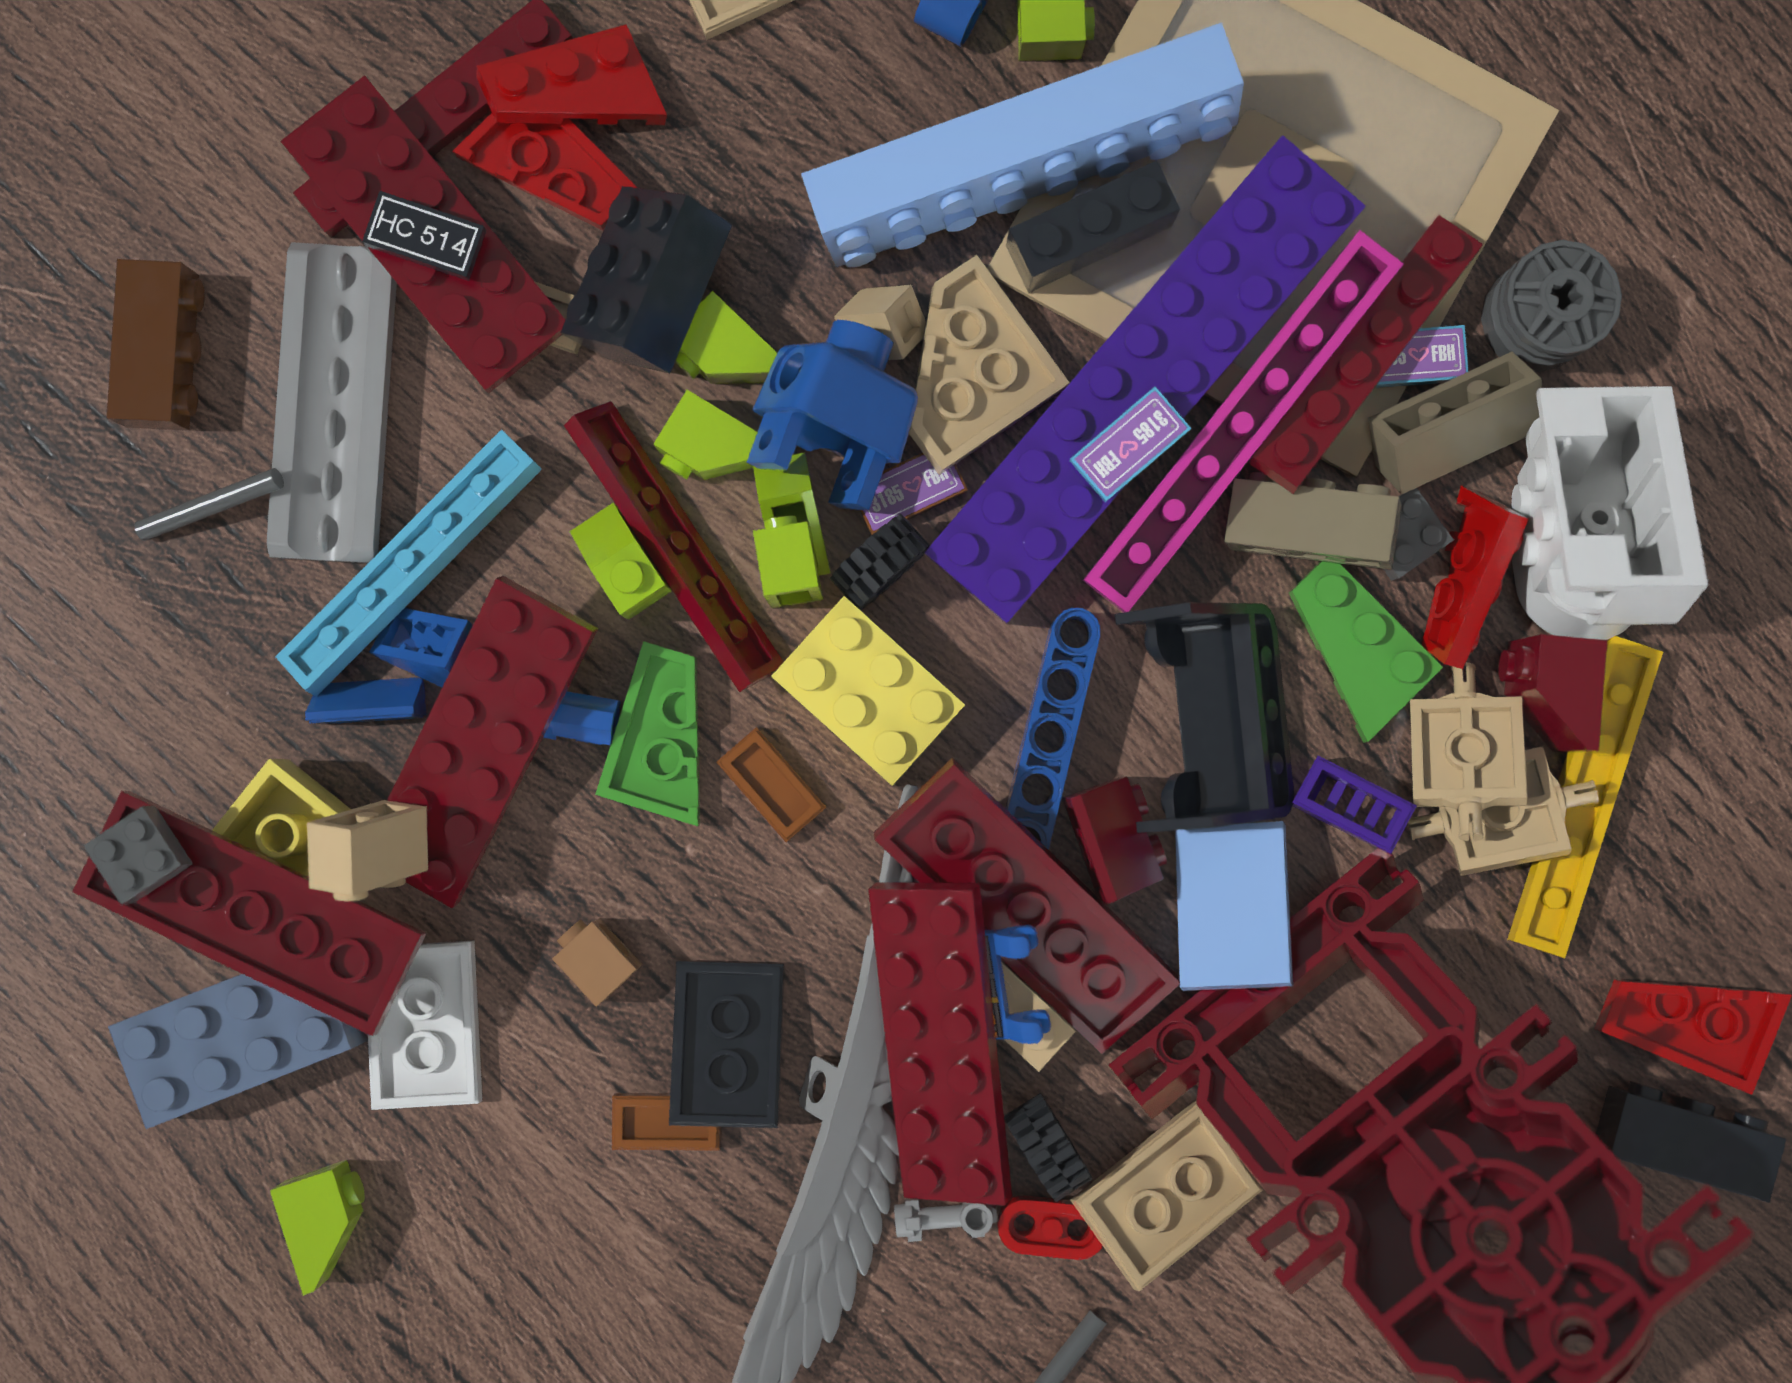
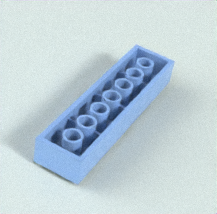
M1221 22L801 173L820 232L835 266L839 267L846 264L847 267H858L875 259L876 253L895 246L899 250L915 247L926 240V235L946 229L949 232H956L966 229L977 221V217L994 211H997L999 214L1014 212L1025 206L1028 202L1027 199L1048 193L1050 196H1057L1067 193L1078 185V181L1095 175H1099L1101 178L1115 176L1125 171L1129 167V163L1150 156L1152 160L1166 158L1176 153L1182 144L1199 138L1204 142L1219 139L1228 134L1232 127L1238 124L1244 82Z

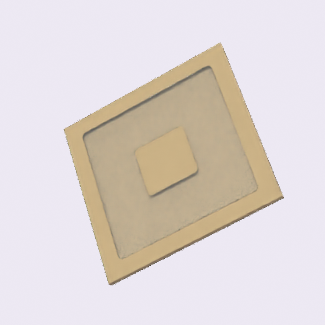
M1138 0L1102 65L1222 22L1244 82L1238 124L1233 126L1228 134L1219 139L1204 142L1199 138L1182 144L1176 153L1157 160L1180 207L1172 227L1030 293L1027 292L1006 247L1008 232L987 269L994 279L1096 336L1107 340L1282 135L1285 136L1365 204L1366 207L1204 394L1222 404L1359 230L1401 262L1438 215L1483 244L1478 254L1421 328L1440 327L1559 110L1358 0ZM1148 156L1129 163L1130 165L1125 171L1115 176L1101 178L1099 175H1095L1078 181V185L1067 193L1057 196H1050L1048 193H1044L1027 199V204L1020 209L1011 227L1156 160H1152ZM1407 386L1375 388L1321 460L1354 478L1357 477L1372 450L1368 418L1397 405Z

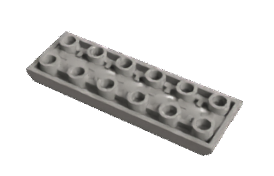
M292 242L287 251L272 468H276L281 473L284 486L270 493L267 549L271 558L369 563L378 554L397 283L367 246H338Z

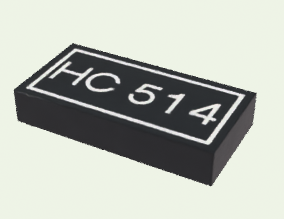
M379 191L362 242L365 246L469 281L486 234V229L483 225Z

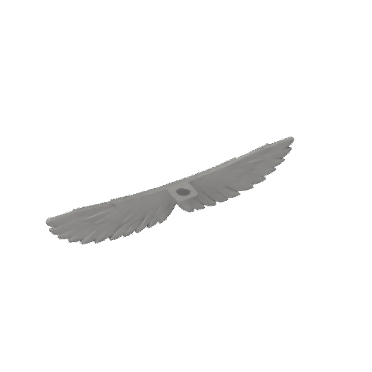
M907 784L904 787L898 809L919 790L917 786ZM884 849L879 882L920 883ZM872 923L869 936L867 935L858 988L839 1065L836 1066L822 1057L814 1056L810 1060L799 1097V1104L802 1109L822 1120L796 1202L776 1249L778 1253L743 1336L745 1343L732 1383H791L797 1374L800 1364L806 1369L811 1366L819 1351L822 1338L828 1343L833 1340L839 1328L842 1309L850 1311L856 1293L857 1270L863 1276L867 1274L873 1255L872 1242L878 1244L882 1233L883 1222L880 1211L888 1214L890 1210V1190L887 1181L891 1184L896 1183L898 1164L895 1154L899 1156L895 1122L883 1109L885 1103L893 1100ZM823 1072L826 1078L825 1092L821 1100L816 1103L813 1098V1084L817 1075Z

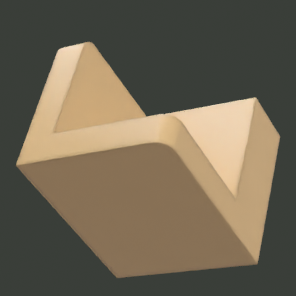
M912 285L862 289L834 316L835 320L857 322L880 331L889 337L894 344L888 360L904 359L924 338L926 320Z

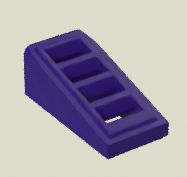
M1320 756L1316 757L1292 802L1293 807L1390 855L1417 805ZM1328 777L1337 782L1324 806L1314 801ZM1346 787L1356 790L1344 815L1341 816L1334 812V809ZM1369 796L1376 801L1363 826L1353 822L1365 797ZM1388 805L1396 809L1383 836H1380L1372 831L1385 806Z

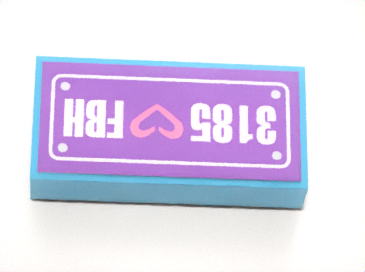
M1465 325L1420 328L1375 388L1445 383L1468 372Z
M1154 387L1070 459V462L1103 501L1106 502L1190 431L1191 427L1160 391Z

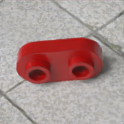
M1017 1196L1010 1199L1005 1206H1002L998 1214L997 1228L1000 1239L1009 1250L1018 1254L1084 1260L1096 1255L1103 1247L1088 1224L1085 1233L1081 1236H1072L1068 1233V1226L1073 1220L1080 1219L1085 1221L1071 1200L1060 1199L1055 1202L1053 1198ZM1021 1214H1028L1034 1219L1033 1226L1027 1231H1020L1014 1226L1015 1219Z

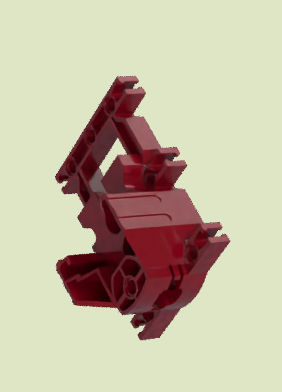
M1378 848L1290 918L1293 986L1274 987L1269 991H1260L1255 988L1200 990L1108 1064L1151 1119H1154L1198 1083L1196 1105L1268 1195L1296 1198L1247 1237L1248 1243L1260 1258L1266 1262L1272 1257L1269 1251L1294 1234L1301 1233L1309 1247L1285 1270L1279 1266L1272 1272L1290 1295L1295 1293L1345 1252L1343 1287L1374 1330L1377 1329L1391 1351L1408 1372L1415 1376L1419 1383H1625L1642 1363L1654 1342L1655 1322L1750 1246L1754 1233L1738 1216H1734L1727 1222L1732 1228L1730 1236L1708 1251H1700L1693 1239L1685 1234L1705 1212L1713 1220H1716L1723 1214L1719 1209L1720 1197L1708 1184L1650 1232L1642 1226L1643 1186L1566 1103L1532 1100L1578 1063L1577 1047L1564 1035L1557 1041L1558 1047L1553 1052L1533 1065L1525 1063L1518 1052L1537 1034L1542 1038L1549 1033V1025L1552 1024L1549 1017L1535 1004L1480 1049L1478 1047L1480 1021L1476 1006L1408 933L1385 932L1423 902L1424 897L1420 882L1411 872L1405 869L1400 873L1393 854L1390 855ZM1387 875L1393 881L1399 877L1402 879L1403 883L1379 899H1373L1369 894ZM1357 906L1365 910L1361 918L1354 922L1347 923L1338 919L1339 914L1347 907ZM1352 959L1418 1032L1423 1040L1296 1142L1228 1061V1058ZM1183 1040L1195 1042L1194 1050L1189 1057L1182 1060L1171 1058L1172 1050L1177 1043ZM1162 1062L1166 1067V1071L1142 1093L1133 1080L1157 1063ZM1496 1068H1508L1517 1074V1081L1507 1089L1493 1088L1486 1082L1488 1074ZM1319 1211H1335L1338 1214L1337 1227L1327 1235H1318L1310 1231L1311 1219ZM1488 1231H1502L1508 1235L1510 1240L1504 1252L1498 1255H1488L1477 1249V1238ZM1671 1248L1677 1250L1686 1257L1689 1268L1679 1276L1670 1277L1664 1275L1654 1266L1652 1262L1654 1255L1662 1249ZM1573 1342H1583L1592 1347L1584 1354H1573L1565 1350L1567 1345Z

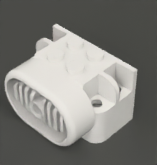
M1672 386L1539 388L1536 393L1539 418L1534 420L1527 432L1526 446L1528 458L1517 476L1518 485L1514 486L1512 492V510L1529 518L1524 529L1522 545L1512 556L1516 591L1523 609L1540 628L1557 636L1608 640L1621 634L1631 625L1676 624L1708 586Z

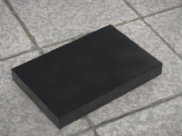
M676 961L669 1125L779 1128L784 964Z

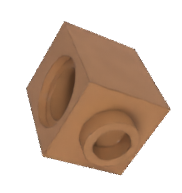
M600 918L592 921L588 926L581 919L557 940L563 949L552 958L596 1007L604 1002L643 965Z

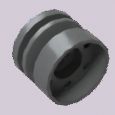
M1559 240L1539 245L1497 278L1485 296L1481 322L1486 341L1498 357L1513 352L1534 372L1561 367L1605 338L1617 321L1622 299L1617 273L1604 255L1585 243ZM1554 292L1560 295L1559 304L1565 307L1563 310L1557 307L1558 298L1552 295Z

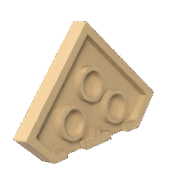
M978 255L936 281L931 289L915 387L918 403L909 434L940 475L1061 393L1070 383Z

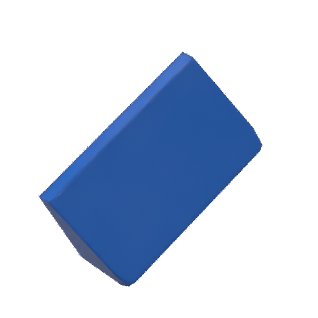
M417 677L330 683L317 697H312L305 712V720L313 724H339L423 718V716H426L425 682L422 678Z

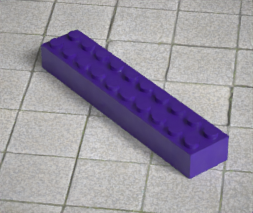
M1282 135L925 551L926 556L1007 624L1122 491L1120 489L1108 501L1104 502L1073 466L1070 459L1154 387L1160 391L1184 419L1357 218L1366 205Z

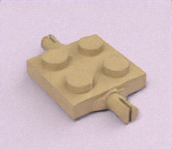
M1466 662V682H1463V669L1452 667L1454 693L1438 699H1410L1413 804L1417 805V807H1450L1456 810L1459 809V839L1469 841V821H1472L1473 841H1478L1484 837L1482 831V809L1491 806L1527 804L1522 696L1491 697L1482 693H1476V666Z
M1543 746L1525 750L1527 804L1491 806L1482 809L1483 839L1473 841L1472 821H1469V841L1459 839V809L1456 810L1450 807H1439L1438 813L1410 818L1408 822L1410 836L1412 840L1444 833L1445 838L1453 847L1460 876L1569 855L1572 848L1565 826L1566 808L1598 803V793L1595 790L1596 785L1593 780L1585 783L1560 787L1559 782L1550 772Z

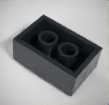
M622 186L619 195L610 206L609 219L598 245L592 250L588 258V268L579 290L568 305L567 318L560 333L606 359L670 374L732 224L687 194Z

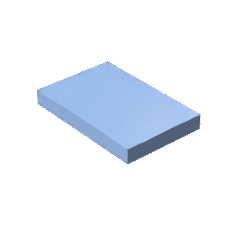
M1284 822L1244 823L1214 828L1175 830L1180 988L1183 991L1293 986L1286 826Z

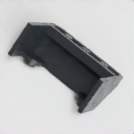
M1190 602L1115 614L1116 625H1146L1145 646L1147 652L1160 666L1174 667L1184 772L1172 774L1161 793V805L1166 818L1136 822L1137 833L1214 828L1286 817L1293 806L1294 785L1276 621L1270 608L1263 603Z

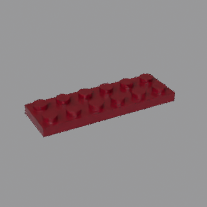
M365 75L280 141L361 240H363L379 191L485 227L486 234L469 281L370 247L368 249L488 394L563 335L560 332L566 319Z
M505 576L496 578L387 801L427 807L428 870L407 877L406 883L452 909L460 903L598 630L597 627Z
M954 758L950 759L874 831V840L920 883H979L985 930H998L1021 925L1034 926L1037 931L1038 946L1031 949L1030 954L1025 958L1013 959L1001 956V960L1101 1054L1180 985L1178 974Z
M131 791L120 792L101 833L142 806H156L193 864L137 902L121 905L89 856L72 890L73 893L370 1036L379 1033L424 940L425 932L361 901H340L333 898V892L309 888L308 876Z
M876 882L868 889L903 1196L904 1198L1005 1206L1012 1197L980 884Z

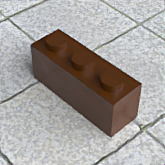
M117 259L106 418L126 428L190 431V416L196 414L198 393L195 385H193L194 364H197L201 357V339L198 332H196L197 311H201L204 306L205 291L203 283L199 279V274L182 262Z

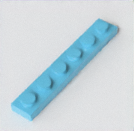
M501 429L275 657L306 692L317 697L542 468Z

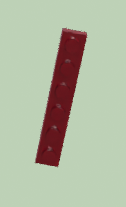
M531 0L395 110V113L433 157L491 110L476 77L477 65L571 40L573 37L543 0ZM311 178L292 192L330 238L334 237L348 225Z
M1438 215L1402 261L1404 263L1259 446L1249 464L1294 495L1472 262L1483 244Z
M612 401L574 414L564 427L739 693L774 674L783 664V660Z

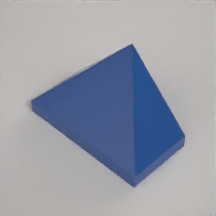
M404 608L378 634L369 652L383 661L443 687L473 624L464 619Z

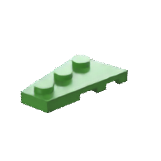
M1320 561L1289 592L1316 649L1320 650L1335 680L1333 683L1341 699L1345 700L1357 724L1355 727L1363 743L1369 742L1443 668L1340 563Z
M643 641L595 795L700 826L696 657Z

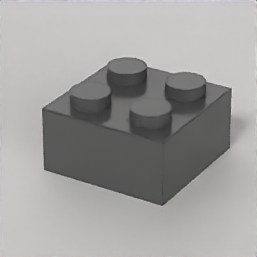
M1417 488L1398 495L1402 509L1392 570L1383 569L1391 581L1399 579L1454 540Z
M156 806L140 807L83 845L121 905L137 902L193 864Z

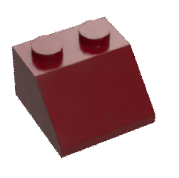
M1539 634L1509 641L1508 650L1502 651L1498 673L1500 681L1505 682L1504 695L1506 697L1522 696L1524 719L1552 752L1599 751L1608 640Z
M1121 776L1062 797L1095 894L1100 900L1109 904L1163 880L1159 867L1166 865L1167 860L1157 834L1148 836L1147 832L1137 833L1136 822L1143 821L1141 816L1149 813L1148 805L1139 783L1130 786L1128 777Z

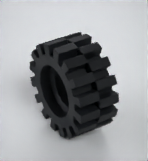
M899 514L887 524L885 523L874 535L866 539L864 544L854 550L851 556L844 560L840 567L834 571L830 579L859 610L864 609L868 604L875 601L880 594L882 595L894 582H897L905 572L910 570L915 565L914 563L921 559L925 551L930 547V544L902 514Z
M1041 1093L1004 1115V1120L1017 1140L1019 1147L1055 1202L1093 1179L1070 1138Z

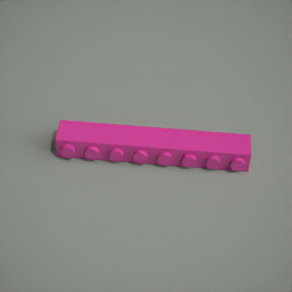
M1359 230L1082 581L1123 613L1129 612L1404 263Z

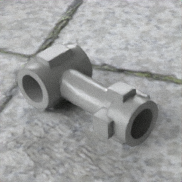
M906 1198L905 1204H894L897 1238L908 1237V1242L922 1241V1230L962 1227L972 1238L985 1237V1233L990 1230L992 1224L997 1222L996 1205L962 1202L961 1205L920 1208L919 1199Z

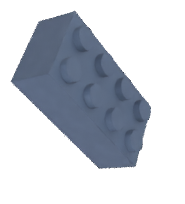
M243 974L108 1026L146 1129L350 1050L368 1041L366 1033Z

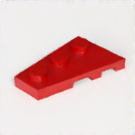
M627 24L477 65L476 77L496 123L562 124L565 118L597 119V124L617 125L618 119L646 120V125H665L667 113Z
M491 113L452 151L457 158L604 231L609 219L610 206L619 195L622 186L638 188L569 118H565L562 124L496 123Z
M1460 486L1456 504L1465 506L1459 532H1449L1454 540L1446 545L1445 551L1451 553V566L1448 578L1442 579L1436 585L1422 646L1442 663L1463 669L1469 654L1478 645L1480 629L1490 606L1500 595L1502 579L1511 558L1522 545L1524 529L1529 518L1479 491Z
M1614 979L1594 1029L1752 1095L1792 994Z

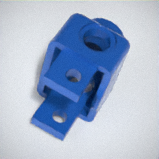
M848 320L833 321L826 342L794 344L782 347L776 354L753 407V411L762 416L763 419L746 463L758 469L787 470L796 446L806 451H813L819 448L826 449L844 458L828 503L840 509L869 510L886 463H900L918 403L917 391L913 387L884 372L894 342L880 331L869 326Z

